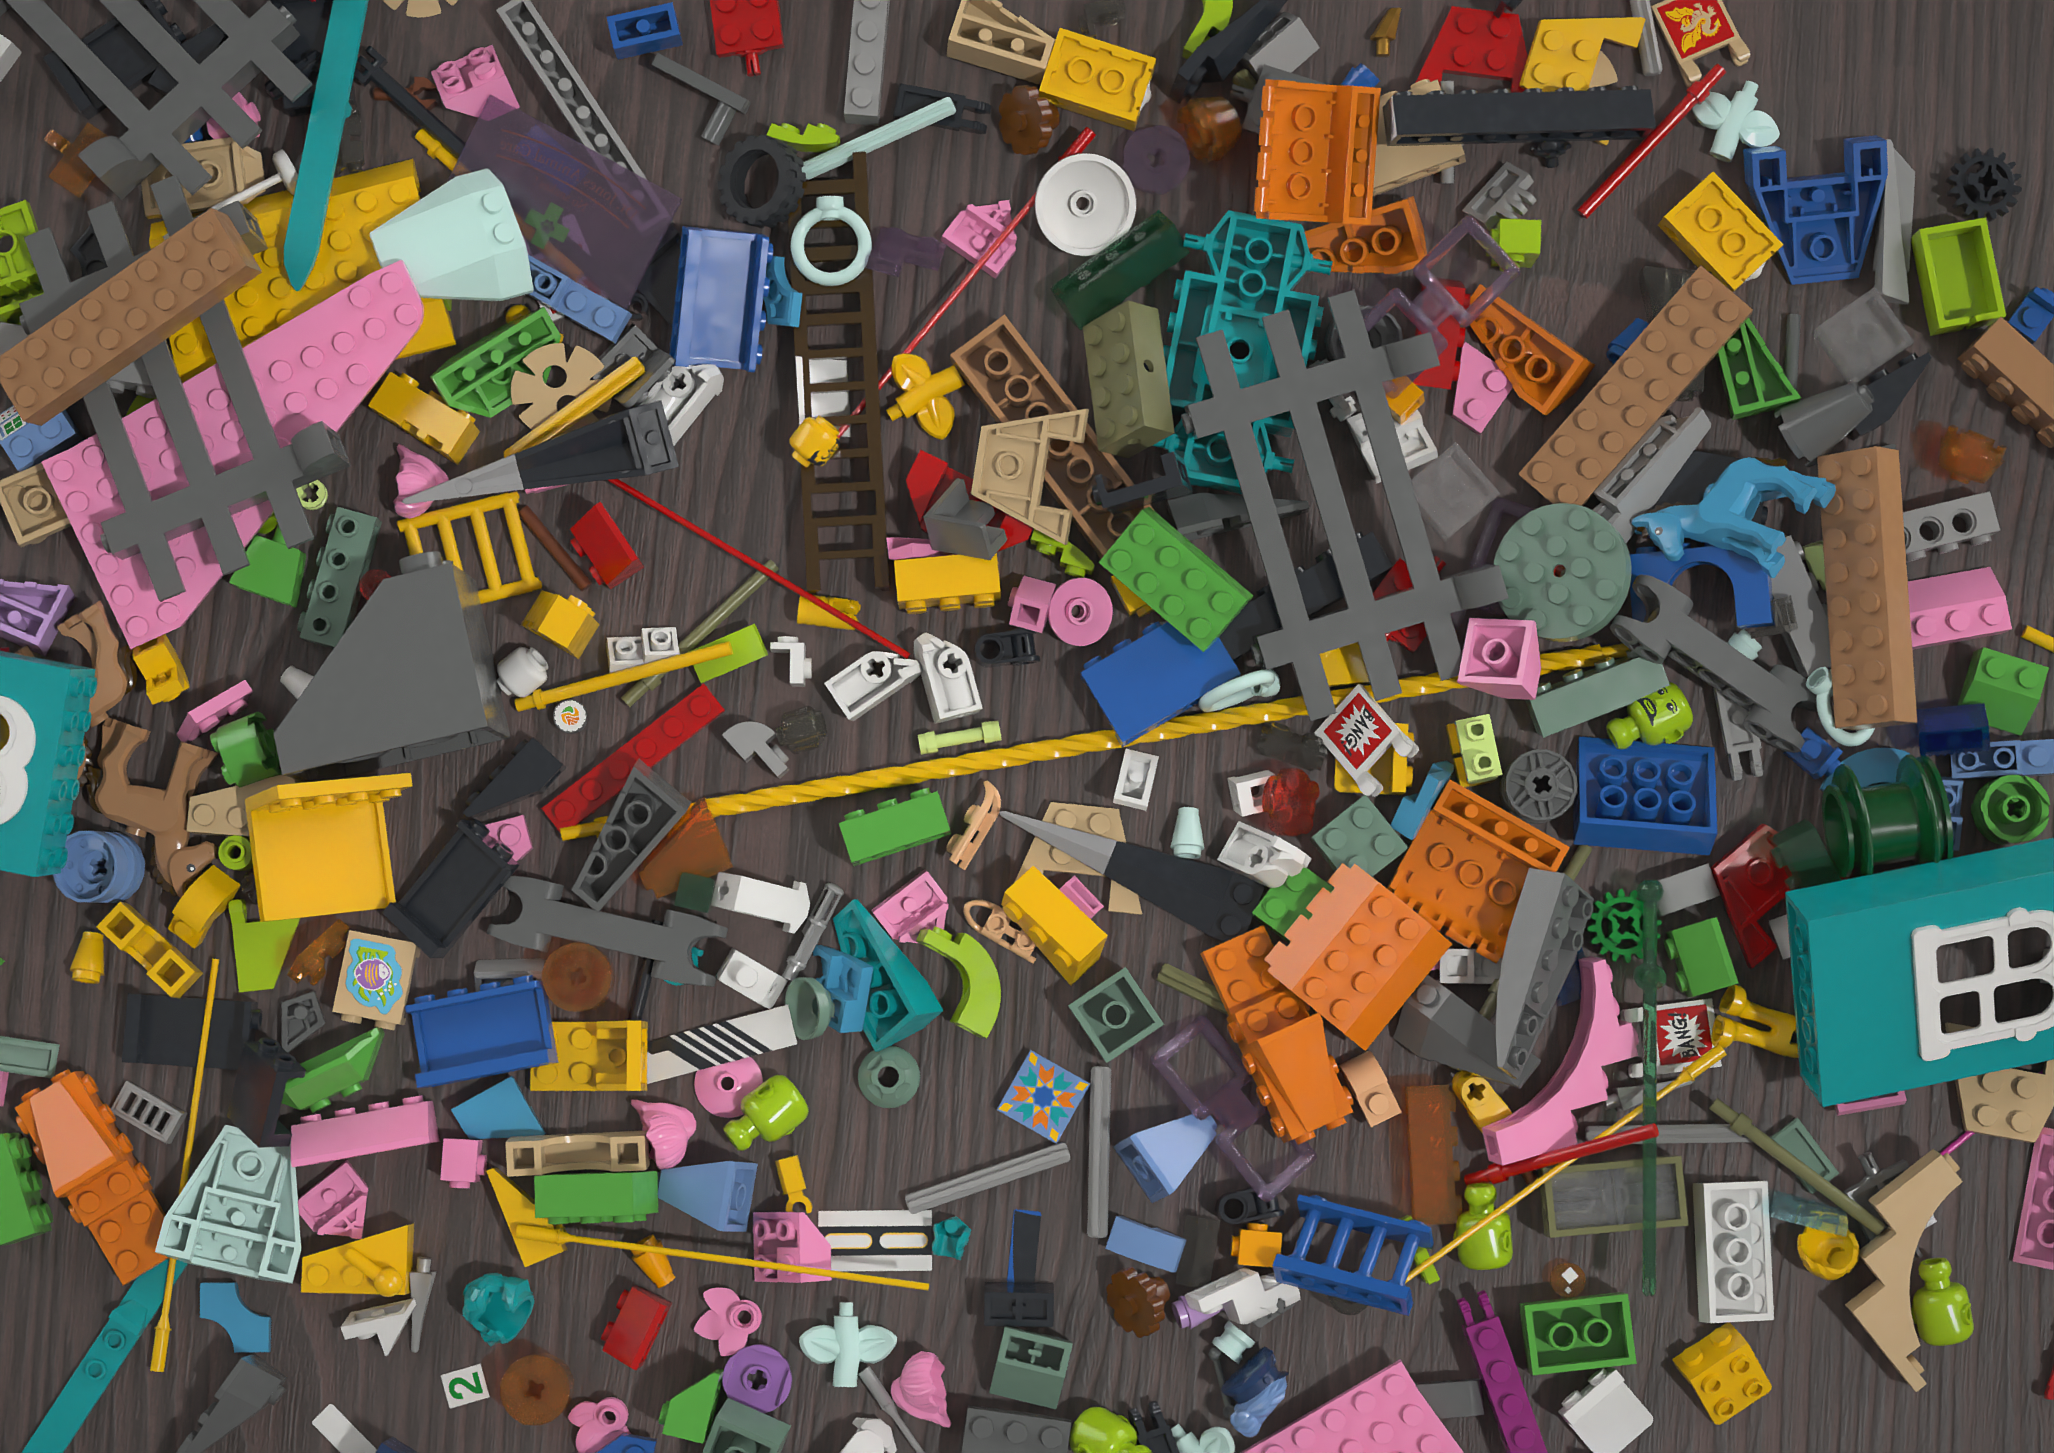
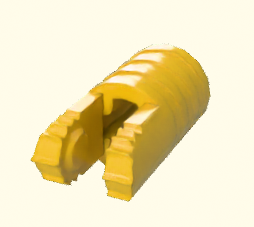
M800 596L797 624L847 630L856 629ZM815 596L859 622L856 616H854L857 615L861 608V604L858 601Z

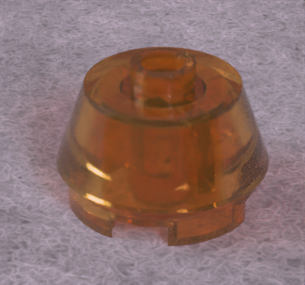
M1214 96L1190 99L1187 105L1180 108L1177 113V123H1184L1185 131L1188 135V138L1183 140V142L1197 160L1206 158L1208 162L1213 160L1220 161L1241 139L1242 127L1239 117L1233 106L1224 97Z
M1949 425L1945 436L1940 438L1939 466L1951 472L1950 477L1959 482L1969 484L1971 480L1985 484L2005 462L2003 457L2007 447L2000 445L1995 448L1993 447L1994 439L1972 430L1961 434L1956 433L1958 427L1956 425Z

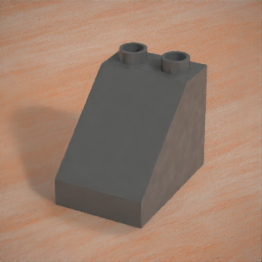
M438 551L419 553L399 560L402 575L382 580L274 732L282 775L305 783L336 780L511 738L500 687L497 683L498 678L475 579L456 567L453 561H442L441 553Z

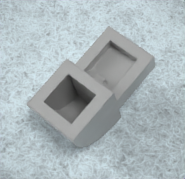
M742 722L732 726L722 734L746 763L758 754L779 779L790 771L785 765L789 758L776 744L772 748L768 746L777 737L776 733L768 726L758 722Z

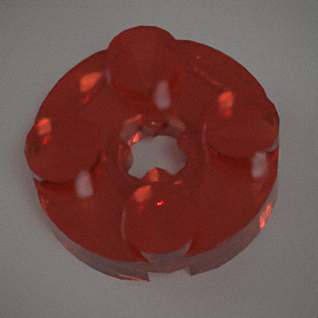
M1281 768L1278 770L1280 772L1277 775H1271L1264 786L1262 808L1263 812L1269 813L1271 820L1267 824L1271 831L1279 836L1308 834L1313 828L1316 800L1320 794L1319 785L1316 781H1311L1309 776L1299 768Z

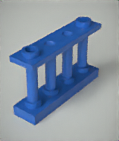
M1299 1194L1297 1198L1300 1217L1305 1218L1293 1253L1288 1256L1277 1254L1272 1266L1276 1282L1409 1316L1413 1301L1410 1287H1406L1405 1282L1418 1246L1431 1250L1433 1248L1434 1241L1431 1227L1417 1220L1404 1221L1328 1202L1325 1198L1317 1195L1308 1197ZM1319 1222L1338 1226L1327 1259L1321 1265L1305 1260ZM1352 1230L1371 1234L1359 1270L1354 1273L1338 1268ZM1385 1238L1404 1243L1392 1280L1388 1281L1372 1277Z

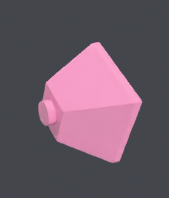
M1469 618L1457 682L1460 685L1500 698L1535 700L1541 672L1536 622L1534 620Z

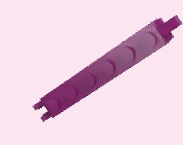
M1485 1290L1477 1292L1478 1303L1485 1318L1477 1321L1473 1320L1468 1301L1464 1297L1457 1299L1465 1324L1462 1326L1479 1377L1482 1380V1385L1506 1452L1548 1453L1499 1316L1494 1314Z

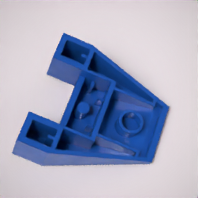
M1877 135L1843 139L1845 172L1787 178L1786 150L1778 146L1743 149L1745 184L1763 224L1784 244L1776 253L1791 285L1859 278L1888 176L1887 140Z

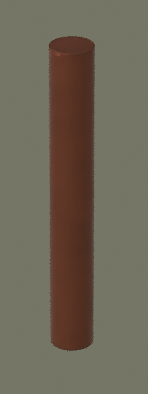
M527 505L518 512L519 517L578 588L583 592L590 587L592 582Z

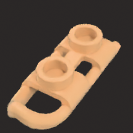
M989 781L983 782L985 797L981 807L979 805H972L965 814L964 822L969 825L964 834L953 835L947 844V852L952 854L949 860L957 864L960 859L961 862L958 867L966 870L1000 811L1001 799L999 792ZM991 804H992V809H991V812H990V814H989L988 811H989V809H990V807H991ZM978 830L979 832H978L977 836L975 837L974 841H973V842H970L971 839L973 838L974 834H975L976 831Z
M972 900L964 905L965 919L975 931L1034 964L1037 958L1031 954L1036 946L1023 929L1018 931L1009 926L1012 920L1005 914L1002 907L985 900ZM972 906H983L993 910L983 928L971 917L970 908ZM1007 934L1014 938L1015 942L1013 945L1001 938L1002 935Z

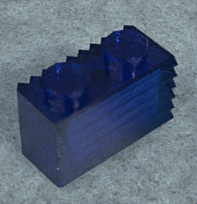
M1985 703L1916 709L1917 723L1915 725L1920 756L1928 755L1932 757L1936 755L1938 757L1940 754L1945 756L1948 753L1950 755L1957 753L1959 755L1961 752L1967 754L1969 751L1971 753L1975 751L1980 753L1982 750L1986 752L1990 750L1989 721Z

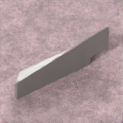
M1886 139L1888 176L1876 215L1873 271H1875L1873 302L1908 304L1909 294L1906 274L1909 272L1915 171L1894 149L1892 141Z
M1695 408L1690 416L1679 419L1672 415L1659 418L1593 492L1601 502L1593 511L1608 520L1621 534L1625 543L1628 542L1637 529L1632 525V520L1644 514L1648 509H1652L1711 428V422L1703 409Z

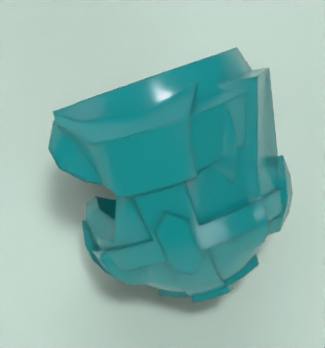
M487 1273L466 1285L463 1292V1316L481 1333L484 1342H487L490 1347L497 1343L504 1344L510 1342L526 1324L535 1302L528 1279L513 1276L506 1277L499 1273Z

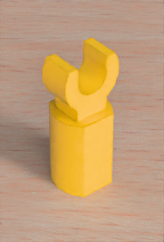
M798 1155L775 1161L783 1194H788L789 1197L786 1204V1212H794L793 1205L796 1202H802L806 1206L807 1213H811L812 1203L803 1194V1189H806Z

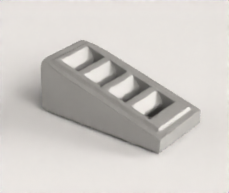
M130 1081L125 1082L111 1107L115 1115L166 1144L172 1143L188 1114ZM131 1092H133L137 1096L127 1112L122 1108ZM145 1099L148 1103L140 1118L134 1115L142 1100ZM155 1105L159 1110L152 1123L149 1124L146 1120ZM165 1112L170 1114V1117L163 1130H160L157 1127Z

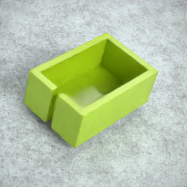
M1986 218L1919 229L1911 237L1930 336L1960 331L1965 326L1966 329L1989 326L1998 318L2002 317L2004 319L2006 317Z

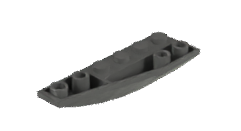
M1529 868L1508 932L1497 993L1496 1053L1497 1067L1514 1079H1519L1572 968L1577 951L1582 947L1583 932L1587 920L1593 912L1594 898L1565 873Z

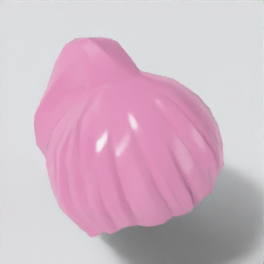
M398 444L397 451L400 457V466L395 480L398 484L399 494L393 503L395 505V512L399 516L413 518L424 513L433 501L404 504L402 503L403 499L446 482L449 478L433 461L409 450L404 445Z
M631 1100V1105L640 1116V1121L643 1125L642 1131H647L646 1138L652 1147L649 1157L656 1162L659 1169L673 1168L681 1162L686 1152L688 1140L696 1130L697 1122L693 1114L686 1108L673 1104Z
M921 1351L913 1355L906 1362L901 1376L893 1381L891 1385L892 1399L898 1407L916 1418L929 1420L947 1428H950L952 1424L946 1412V1390L941 1377L945 1366L934 1353Z

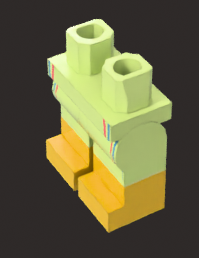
M1489 714L1457 720L1455 723L1446 725L1452 755L1460 753L1462 757L1453 759L1459 785L1467 788L1492 783L1498 776L1502 775Z

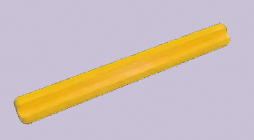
M637 357L629 359L504 451V458L561 435L645 373V367Z

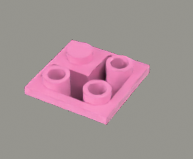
M493 45L485 48H476L467 56L456 61L444 62L436 70L431 71L445 108L487 121L520 108Z
M753 1212L754 1260L831 1270V1245L804 1212ZM754 1267L755 1282L803 1283L832 1280L831 1277Z

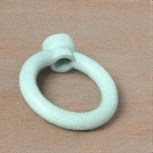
M817 197V208L806 213L794 228L791 237L792 258L798 270L810 281L824 286L842 285L856 278L866 267L872 250L871 235L863 219L854 211L844 207L843 197ZM821 220H842L852 227L857 236V255L853 262L841 271L831 273L818 270L806 257L804 250L806 234L815 223Z
M1820 667L1813 671L1806 681V686L1811 692L1816 694L1818 715L1826 732L1835 741L1845 746H1858L1866 742L1873 734L1875 728L1858 730L1854 733L1835 728V718L1830 704V697L1833 696L1831 669Z
M1272 669L1245 674L1207 692L1200 698L1199 708L1204 712H1213L1233 706L1253 696L1269 697L1276 695L1280 689V679Z

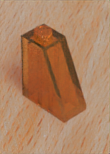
M705 797L699 799L679 819L643 860L644 870L639 872L646 890L653 889L657 899L716 875L718 872L733 868L731 856Z

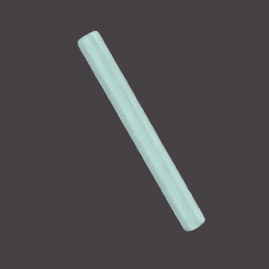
M950 97L943 98L803 162L802 172L806 173V180H810L853 160L852 152H866L867 154L955 114L956 108Z

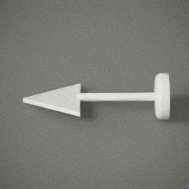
M281 149L274 153L272 158L278 172L277 174L211 208L219 210L235 201L241 202L281 181L287 190L294 195L298 174L285 151ZM204 211V212H202L201 214L197 215V216L194 217L193 219L195 220L197 217H199L200 215H202V214L205 213L206 211ZM168 233L163 236L164 240L170 237Z

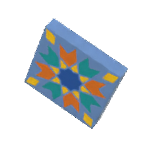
M1030 1050L997 1110L1057 1144L1090 1083Z

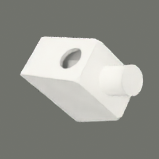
M734 948L730 950L716 974L719 981L768 1009L773 1008L788 982L784 977Z

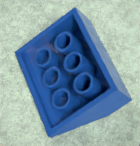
M1579 736L1576 761L1577 793L1574 798L1573 844L1710 855L1717 836L1714 747L1665 743L1650 746L1641 741H1633L1629 748L1617 749L1611 739Z

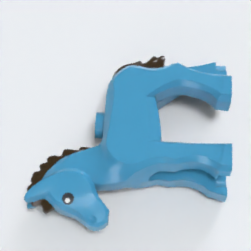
M1748 457L1730 464L1715 484L1712 483L1706 488L1703 500L1698 505H1685L1678 501L1675 504L1664 502L1662 505H1656L1655 509H1648L1644 514L1635 517L1632 520V525L1637 528L1635 530L1636 534H1640L1643 539L1650 538L1662 550L1665 558L1669 561L1680 560L1684 555V538H1690L1699 542L1709 543L1721 549L1732 550L1739 555L1751 558L1760 565L1762 571L1771 578H1775L1785 562L1784 555L1777 552L1776 549L1784 544L1786 538L1782 531L1751 521L1760 502L1789 497L1794 502L1796 510L1805 514L1810 507L1811 501L1817 506L1826 508L1834 497L1836 488L1835 484L1827 482L1826 478L1810 477L1795 471H1789L1786 468V459L1781 460V458L1771 460L1770 458Z

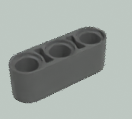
M1481 1379L1431 1381V1384L1429 1382L1415 1383L1419 1392L1439 1419L1484 1414Z

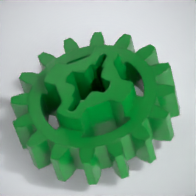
M1617 889L1616 898L1609 892L1603 894L1605 903L1594 901L1593 905L1598 911L1592 913L1589 918L1593 920V925L1585 928L1587 932H1594L1595 935L1589 941L1590 945L1599 943L1601 947L1597 954L1601 956L1610 952L1611 962H1616L1619 955H1622L1624 963H1630L1631 954L1638 960L1644 958L1642 949L1653 951L1654 947L1649 941L1651 939H1660L1661 936L1654 932V927L1662 924L1661 920H1653L1652 917L1658 911L1657 907L1648 909L1646 905L1649 897L1646 896L1637 900L1636 890H1631L1628 897L1625 896L1623 889ZM1617 903L1632 905L1625 912H1619L1611 907ZM1642 915L1645 920V933L1640 929L1639 919ZM1602 919L1607 922L1608 933L1605 937L1601 928ZM1617 919L1620 921L1628 919L1630 922L1627 924V927L1631 933L1627 931L1619 933L1617 930L1620 925L1617 923ZM1621 940H1628L1636 945L1629 949L1615 947Z

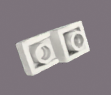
M676 627L642 628L641 636L607 638L606 649L609 673L679 655Z

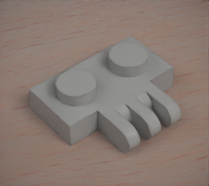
M1506 161L1462 211L1468 219L1490 231L1500 219H1518L1512 213L1513 211L1523 216L1528 210L1522 204V201L1530 206L1537 201L1531 193L1526 191L1534 181L1529 173Z

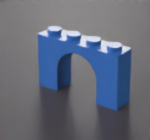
M1704 542V547L1691 548L1690 543H1683L1684 555L1678 561L1667 560L1662 551L1657 552L1656 547L1636 548V554H1629L1632 567L1630 582L1632 618L1643 622L1646 615L1643 601L1632 588V584L1638 575L1652 576L1672 586L1677 577L1685 570L1698 565H1711L1725 571L1732 581L1737 626L1740 629L1775 626L1771 577L1762 571L1760 565L1751 558L1739 555L1732 550L1715 547Z

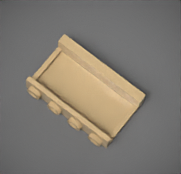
M1424 79L1410 86L1411 90L1408 91L1413 92V95H1425L1431 91L1441 90L1438 79L1432 82L1429 79ZM1392 91L1380 96L1373 196L1466 162L1461 144L1387 146L1382 107L1398 91Z

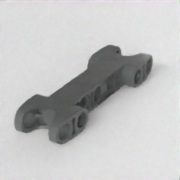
M1638 575L1632 584V588L1645 605L1646 615L1644 621L1641 622L1626 616L1617 615L1610 625L1612 633L1629 649L1647 661L1662 664L1666 656H1669L1746 709L1749 713L1743 724L1748 731L1776 748L1792 753L1800 752L1805 741L1792 723V709L1796 706L1808 711L1818 712L1816 694L1807 688V679L1791 668L1779 664L1774 665L1770 672L1766 671L1691 619L1688 615L1693 607V602L1689 597L1675 587L1655 577Z
M510 876L502 886L515 892L520 897L522 912L513 923L488 924L486 932L488 935L514 945L548 952L552 936L653 959L651 977L686 985L715 987L717 976L709 975L694 965L691 949L699 940L704 938L720 937L726 939L728 932L726 927L694 915L666 909L663 926L601 911L597 912L596 910L560 902L564 888L563 885L530 877Z

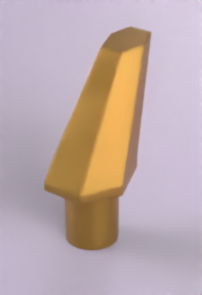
M1401 8L1389 9L1370 37V40L1376 41L1377 57L1390 56V41L1396 39Z

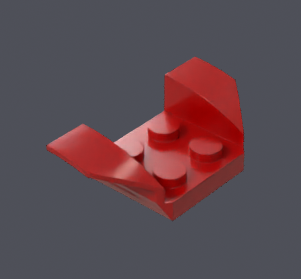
M920 449L906 478V483L921 530L928 534L924 521L925 514L957 478L964 479L969 500L985 501L971 494L972 478L949 468L947 462ZM993 506L995 515L986 526L1004 529L1007 541L998 552L1029 539L1034 529L1033 527Z

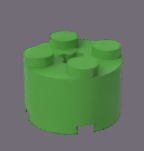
M260 712L252 713L220 726L217 732L210 735L215 751L221 754L225 764L221 767L224 779L229 785L236 783L240 788L270 777L282 775V771L279 769L280 762L274 739L273 728L265 729L261 722L267 719Z
M2006 775L1993 779L1980 788L1971 805V814L1977 829L1985 838L1999 845H2014L2034 839L2045 829L2049 820L2050 802L2045 789L2033 778L2022 775ZM2014 804L2015 806L2012 816H2009L2007 813L2009 809L2007 805Z

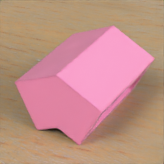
M1075 875L1059 889L1090 919L1104 907Z

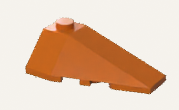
M1414 196L1373 208L1371 225L1328 223L1304 231L1310 254H1313V258L1333 261L1331 272L1397 274L1428 264L1424 228Z
M1479 284L1470 297L1468 314H1462L1480 341L1491 353L1499 369L1504 372L1517 395L1544 415H1548L1576 393L1595 366L1594 363L1482 284Z

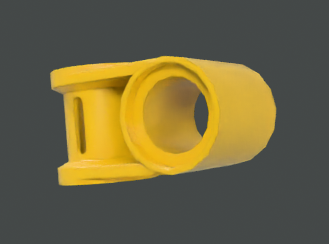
M1461 1070L1454 1075L1452 1090L1482 1134V1127L1512 1114L1506 1103L1483 1077L1465 1070ZM1471 1083H1473L1472 1086L1474 1088L1472 1092H1470L1468 1087Z

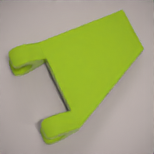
M244 899L232 900L228 906L233 930L239 992L274 989L301 918L247 923L246 901Z

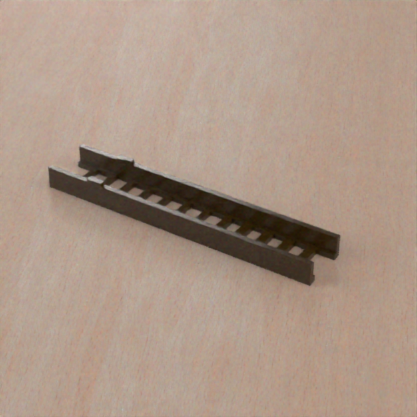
M852 152L854 179L803 182L802 188L805 189L803 197L855 194V213L863 219L871 235L866 152ZM799 197L797 202L799 204L795 212L788 214L790 217L788 219L791 285L795 291L803 293L799 327H794L795 356L802 357L805 418L812 417L811 393L865 391L866 414L828 416L823 418L833 426L867 424L868 448L839 449L834 452L829 460L869 458L870 482L816 484L815 465L811 463L808 467H805L801 464L807 592L817 595V591H821L820 561L874 558L875 587L881 588L882 591H890L872 250L869 261L864 270L859 274V278L838 286H824L812 281H805V276L796 267L791 254L792 233L799 220L804 216L802 215L801 198ZM821 220L815 223L809 230L849 228L851 226L842 220ZM858 239L857 245L804 248L810 263L853 261L858 251ZM860 293L861 312L807 315L806 296ZM862 324V348L809 350L808 327ZM863 358L864 381L810 384L809 360ZM876 492L875 515L816 518V511H813L812 495ZM872 525L873 549L819 552L818 528Z

